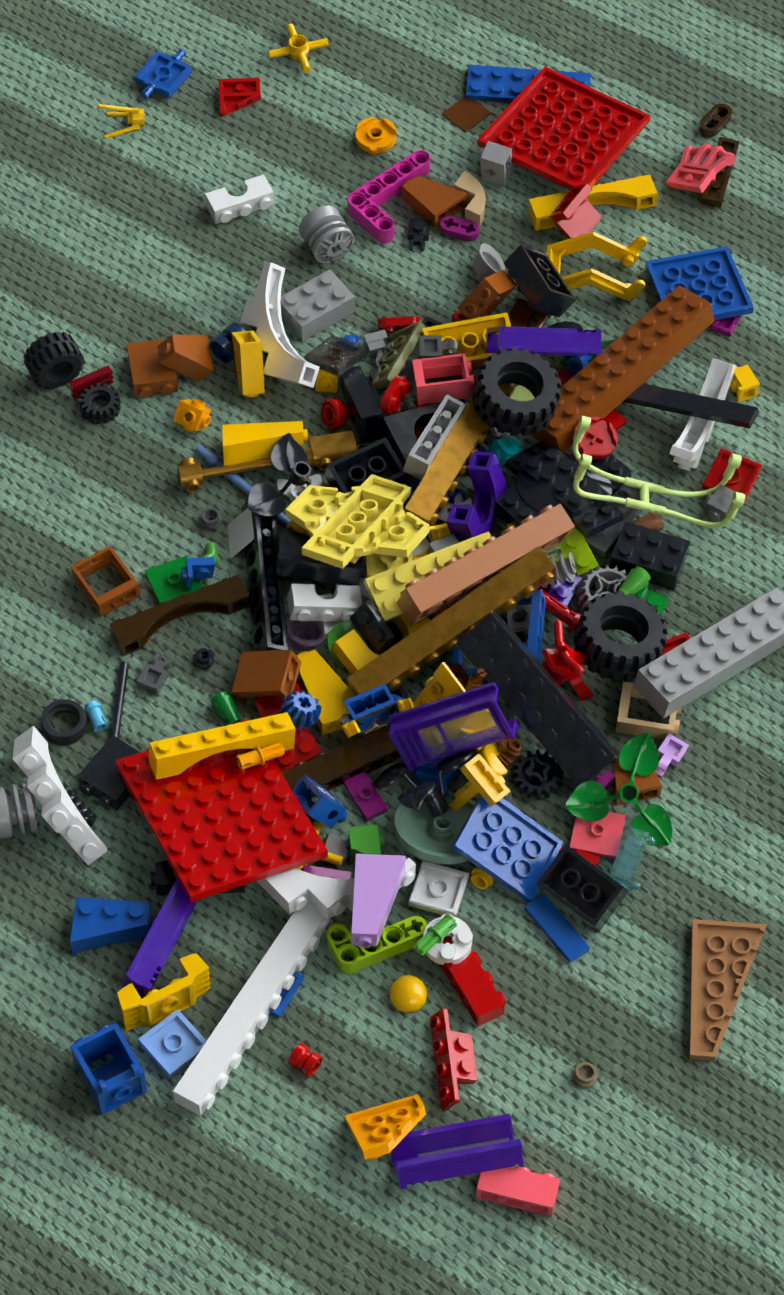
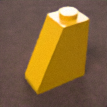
M253 330L232 332L239 390L246 397H257L259 394L265 393L262 342Z

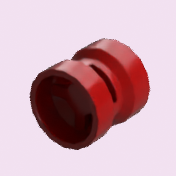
M300 1043L291 1053L288 1064L294 1068H300L302 1074L310 1078L320 1067L323 1056L317 1052H309V1047Z

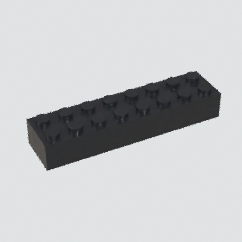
M490 612L456 643L457 647L477 670L480 668L485 670L484 673L486 672L487 675L484 678L489 684L496 683L500 697L577 786L586 781H592L599 773H602L619 758V753L497 612Z

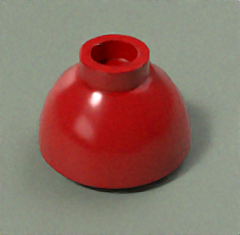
M333 398L326 399L321 407L322 420L330 429L342 426L351 414L348 405H344L343 402Z

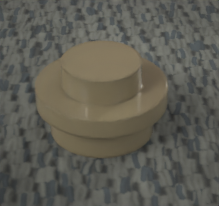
M580 1063L573 1070V1080L580 1087H591L598 1080V1071L591 1063Z

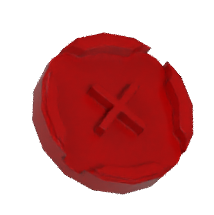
M590 417V427L578 444V451L580 454L592 456V460H601L608 457L614 451L618 441L617 432L613 425L603 421V418ZM577 425V426L575 427V429H574L572 438L574 437V434H575V432H576V430H577L578 425Z

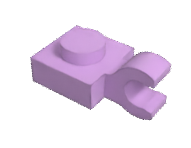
M668 733L658 749L661 759L655 770L656 775L662 777L670 763L677 767L689 745Z

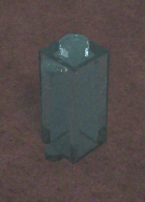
M628 826L625 828L610 877L628 889L629 892L640 890L641 884L635 882L647 845L654 846L655 839L649 836V832Z

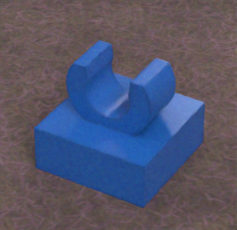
M584 355L567 359L571 375L575 376L589 363L588 360L592 359V356Z

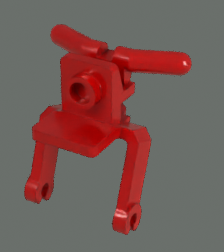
M555 620L553 629L556 648L545 649L542 652L546 659L542 665L559 685L569 679L580 701L586 700V696L590 699L593 697L592 691L581 677V674L584 672L582 665L585 655L570 648L564 642L563 623L561 620Z

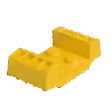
M197 953L179 959L181 978L172 980L168 986L160 990L150 991L142 999L132 983L117 992L120 1014L126 1031L142 1025L151 1027L164 1020L177 1009L181 1012L191 1007L199 996L211 989L209 966Z

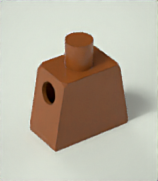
M618 760L613 762L612 773L615 775L613 782L614 795L618 794L619 789L624 784L629 783L631 771L623 770L620 767ZM655 771L647 776H640L635 773L634 785L639 790L638 801L660 797L662 784ZM619 798L615 799L616 806L626 804Z

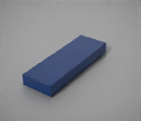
M542 894L524 907L526 913L569 963H572L589 951L590 947L545 894Z

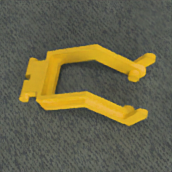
M591 232L547 245V252L545 254L548 255L559 274L562 256L590 248L623 262L624 266L629 267L638 261V252L646 246L647 238L644 236L637 237L628 247H625L600 234ZM592 268L562 277L570 290L592 285L628 302L635 299L637 294L645 288L643 280H636L632 284L622 283Z

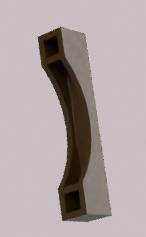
M238 574L226 577L217 583L205 585L191 593H184L178 598L161 602L147 610H140L129 617L117 619L110 623L111 636L121 656H125L143 649L157 630L179 617L201 612L230 615L250 607L249 594Z

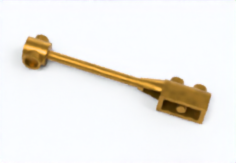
M352 430L309 437V447L304 450L308 457L307 463L310 466L319 467L321 471H325L327 464L357 451V445ZM185 458L179 462L177 471L181 489L186 488L188 492H196L200 489L201 485H204L203 478L271 468L273 465L270 459L202 469L201 464L197 463L194 458Z

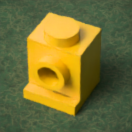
M748 364L736 367L730 383V389L732 392L737 393V402L739 403L758 396L760 383Z

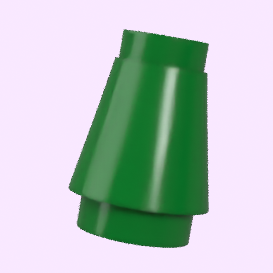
M221 692L211 699V708L227 725L241 721L233 698L227 692Z

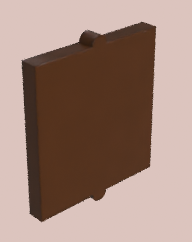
M466 96L442 113L443 116L452 122V125H457L464 132L469 131L491 114L480 102H476L474 99H466Z

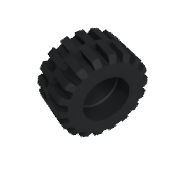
M66 332L48 333L43 337H39L38 340L33 341L31 346L26 349L23 357L24 364L34 383L44 389H55L73 381L75 377H78L80 371L83 370V364H85L84 357L76 342Z

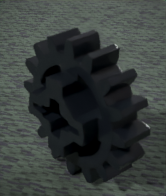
M536 749L535 754L528 750L526 757L520 755L518 762H514L512 778L514 779V786H520V794L526 791L528 792L527 798H531L534 794L537 800H540L543 794L546 798H550V791L555 794L558 793V787L563 785L564 770L556 763L553 757H549L547 750L544 754H540L539 749Z

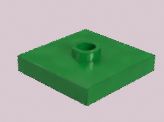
M188 555L145 570V575L158 603L173 600L184 593H191L202 587L199 579H193L192 588L186 589V581L181 580V567H185Z

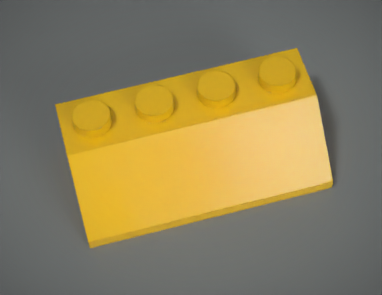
M506 312L422 328V334L441 335L442 341L457 340V354L465 353L466 361L471 362L472 369H478L492 355L485 353L486 329L497 326L511 327Z

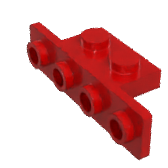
M441 1008L430 1017L429 1025L432 1032V1049L435 1055V1073L439 1087L438 1096L441 1102V1109L448 1110L459 1102L457 1083L474 1084L478 1079L472 1035L450 1031L448 1010Z

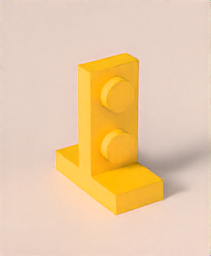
M478 754L460 768L469 780L465 784L467 788L463 786L454 794L456 799L449 805L456 812L480 793L490 807H492L507 795L510 790L483 757Z

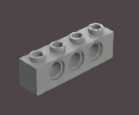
M446 394L410 451L403 469L404 472L420 480L423 479L465 410V403Z

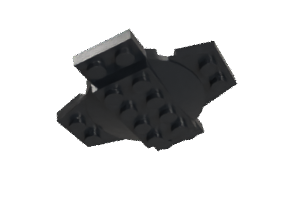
M539 442L506 460L505 466L516 475V482L495 501L496 509L516 527L522 525L521 521L531 515L535 518L540 515V511L549 505L555 507L561 504L575 528L586 538H589L622 521L624 515L611 502L585 498L575 492L573 482L579 462L574 454L561 452L555 446L549 449L544 443ZM613 454L604 459L592 460L591 462L592 466L623 478H631V470ZM588 469L582 481L579 482L581 490L606 496H612V492L616 493L624 485L623 483L597 475Z

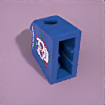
M303 775L292 789L301 807L310 817L329 827H333L336 822L342 823L346 819L347 812L342 803L330 791L306 775ZM313 795L319 798L316 803L312 801Z

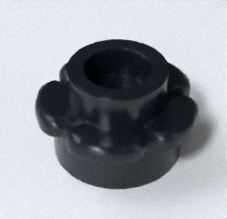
M201 648L193 655V662L201 669H208L215 664L216 654L212 650Z

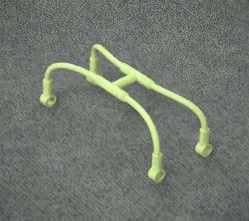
M580 416L572 445L573 454L579 462L573 482V488L578 495L594 500L620 503L630 508L659 515H669L707 528L725 526L735 517L739 507L743 506L745 494L734 492L726 518L720 522H706L649 502V492L680 497L708 496L710 493L714 494L720 484L725 486L728 480L732 478L736 468H739L742 460L741 455L733 453L730 455L722 481L711 489L698 492L667 489L662 485L629 477H619L592 466V456L580 455L578 451V444L581 442L585 432L588 431L591 418ZM588 469L597 475L623 483L625 486L640 489V500L588 493L579 488V482L582 481Z

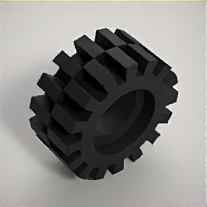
M96 383L97 387L91 384L89 385V390L85 388L83 390L84 394L81 393L80 395L82 415L84 414L86 420L89 418L91 423L96 420V424H100L102 420H104V424L108 423V419L113 421L115 419L114 415L118 416L121 409L118 391H114L112 385L108 388L106 383L103 386H100V383ZM99 399L106 400L109 403L101 408L92 406V403Z

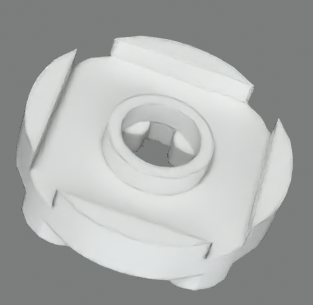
M446 914L432 920L426 926L423 936L427 933V929L430 926L436 925ZM453 917L456 920L457 927L446 935L447 937H452L453 944L436 943L426 953L435 963L442 965L444 963L458 964L470 954L473 935L469 926L461 919Z

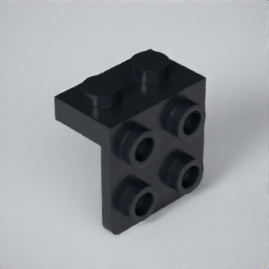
M371 600L364 601L350 617L356 630L361 634L369 649L375 654L384 653L403 640L391 621L386 622Z

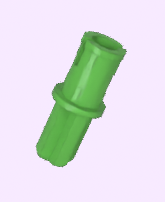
M446 914L436 925L430 926L427 929V933L415 943L414 950L423 956L436 943H442L443 938L457 927L456 920L451 915Z

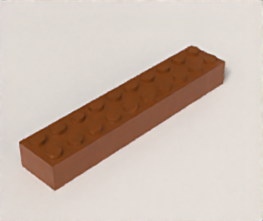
M680 285L603 350V354L595 357L561 387V397L550 423L537 433L531 431L530 435L544 443L547 447L552 448L555 446L559 451L565 453L573 445L572 435L581 415L605 418L633 391L645 383L714 322L711 303Z

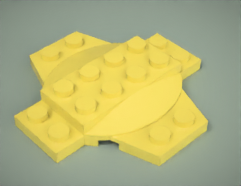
M372 474L361 486L351 487V492L347 493L338 492V488L309 485L286 508V517L310 533L311 538L302 547V555L342 569L349 562L356 563L361 556L370 554L408 557L429 533V524L410 512L405 513L403 509V503L411 495V487Z

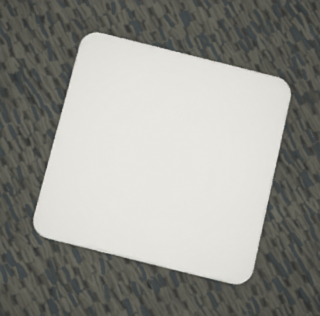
M248 508L228 524L230 558L254 539L252 512Z

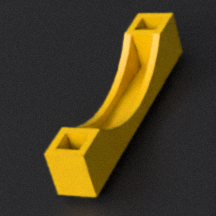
M645 175L595 185L587 195V200L592 206L612 204L638 210L656 206L658 193L651 176ZM569 191L529 199L528 213L535 231L557 226L549 216Z
M288 712L150 742L149 764L157 780L179 775L198 761L227 750L264 748L276 743H281L284 751L294 749L295 727Z

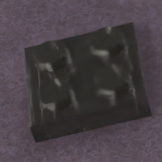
M331 335L307 353L304 359L309 363L319 366V369L340 376L367 354L365 347Z

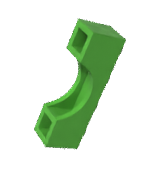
M378 825L349 827L351 859L355 860L356 854L381 855L380 848H384L383 833L379 834Z

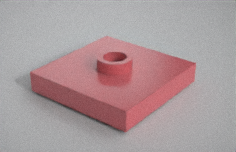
M609 812L603 819L592 822L576 817L570 848L575 851L579 849L599 857L617 860L626 815Z

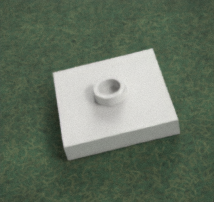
M423 860L408 906L440 915L451 914L453 917H456L470 873Z

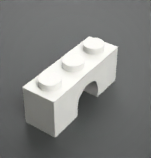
M264 174L245 180V194L242 196L230 195L225 187L205 193L206 207L215 224L220 222L226 223L233 218L247 216L251 212L260 209L266 210L274 205V192Z
M291 584L287 596L290 620L351 621L350 617L362 605L359 586L337 585L333 598L327 600L316 594L314 584Z

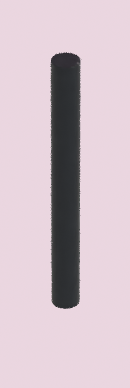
M124 661L120 662L110 738L114 735L119 739L129 669V663Z

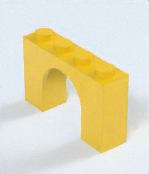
M404 615L394 618L392 621L399 628L403 637L406 638L429 622L430 619L427 617L410 626ZM354 629L338 639L332 647L333 652L351 675L379 656L367 647Z

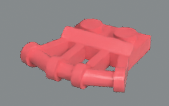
M703 144L699 147L685 146L681 162L666 182L671 188L703 193L710 182L715 181L716 174L727 165L731 166L735 163L736 156L731 152H726L722 146L712 147L710 144Z

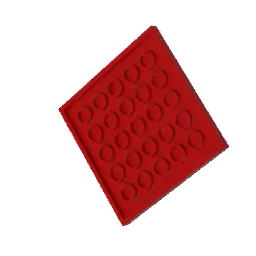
M545 66L477 139V146L485 148L488 141L512 148V163L568 190L586 183L592 188L650 122L651 115Z

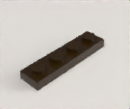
M719 137L717 146H722L726 152H731L736 156L740 141ZM733 165L725 166L716 174L715 181H711L702 194V204L721 208Z

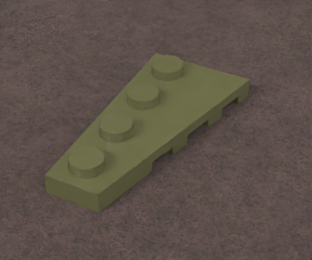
M421 321L390 333L389 339L391 343L386 344L385 350L387 353L382 356L380 360L382 365L377 368L372 382L376 390L384 387L388 388L393 378L398 376L399 372L405 368L406 360L413 354V348L419 342V336L422 335V328H426Z

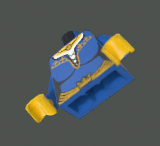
M383 684L345 700L344 704L349 714H343L340 722L348 738L357 733L360 735L370 734L379 728L389 725L391 723L389 717L394 714L397 708L400 712L414 707L411 698L404 699L391 694L386 684Z

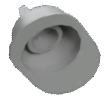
M482 243L479 254L472 264L476 271V280L478 282L501 270L505 271V266L499 253L490 245Z

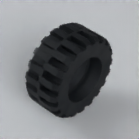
M510 348L509 351H506V349L497 352V355L495 353L490 355L482 363L478 371L472 391L473 406L476 411H479L478 416L481 420H486V424L489 427L497 428L498 432L502 434L507 432L510 433V436H517V434L526 436L530 435L531 431L533 433L541 431L543 427L550 423L562 392L560 390L561 380L557 378V371L554 368L551 369V363L547 360H542L541 355L529 353L530 350L523 349V351H518V348ZM506 383L521 385L528 389L535 399L529 401L511 399L501 391L499 386Z
M615 592L613 595L606 593L602 594L601 597L593 598L583 608L574 634V649L585 655L583 665H587V669L593 674L594 672L598 673L602 679L609 678L612 679V682H619V680H624V683L632 682L640 668L662 655L666 645L667 626L664 624L665 621L662 615L657 614L658 610L653 605L647 604L648 601L644 598L638 599L631 593L628 595H624L623 592ZM610 629L624 631L631 635L637 641V644L623 645L609 639L603 631Z

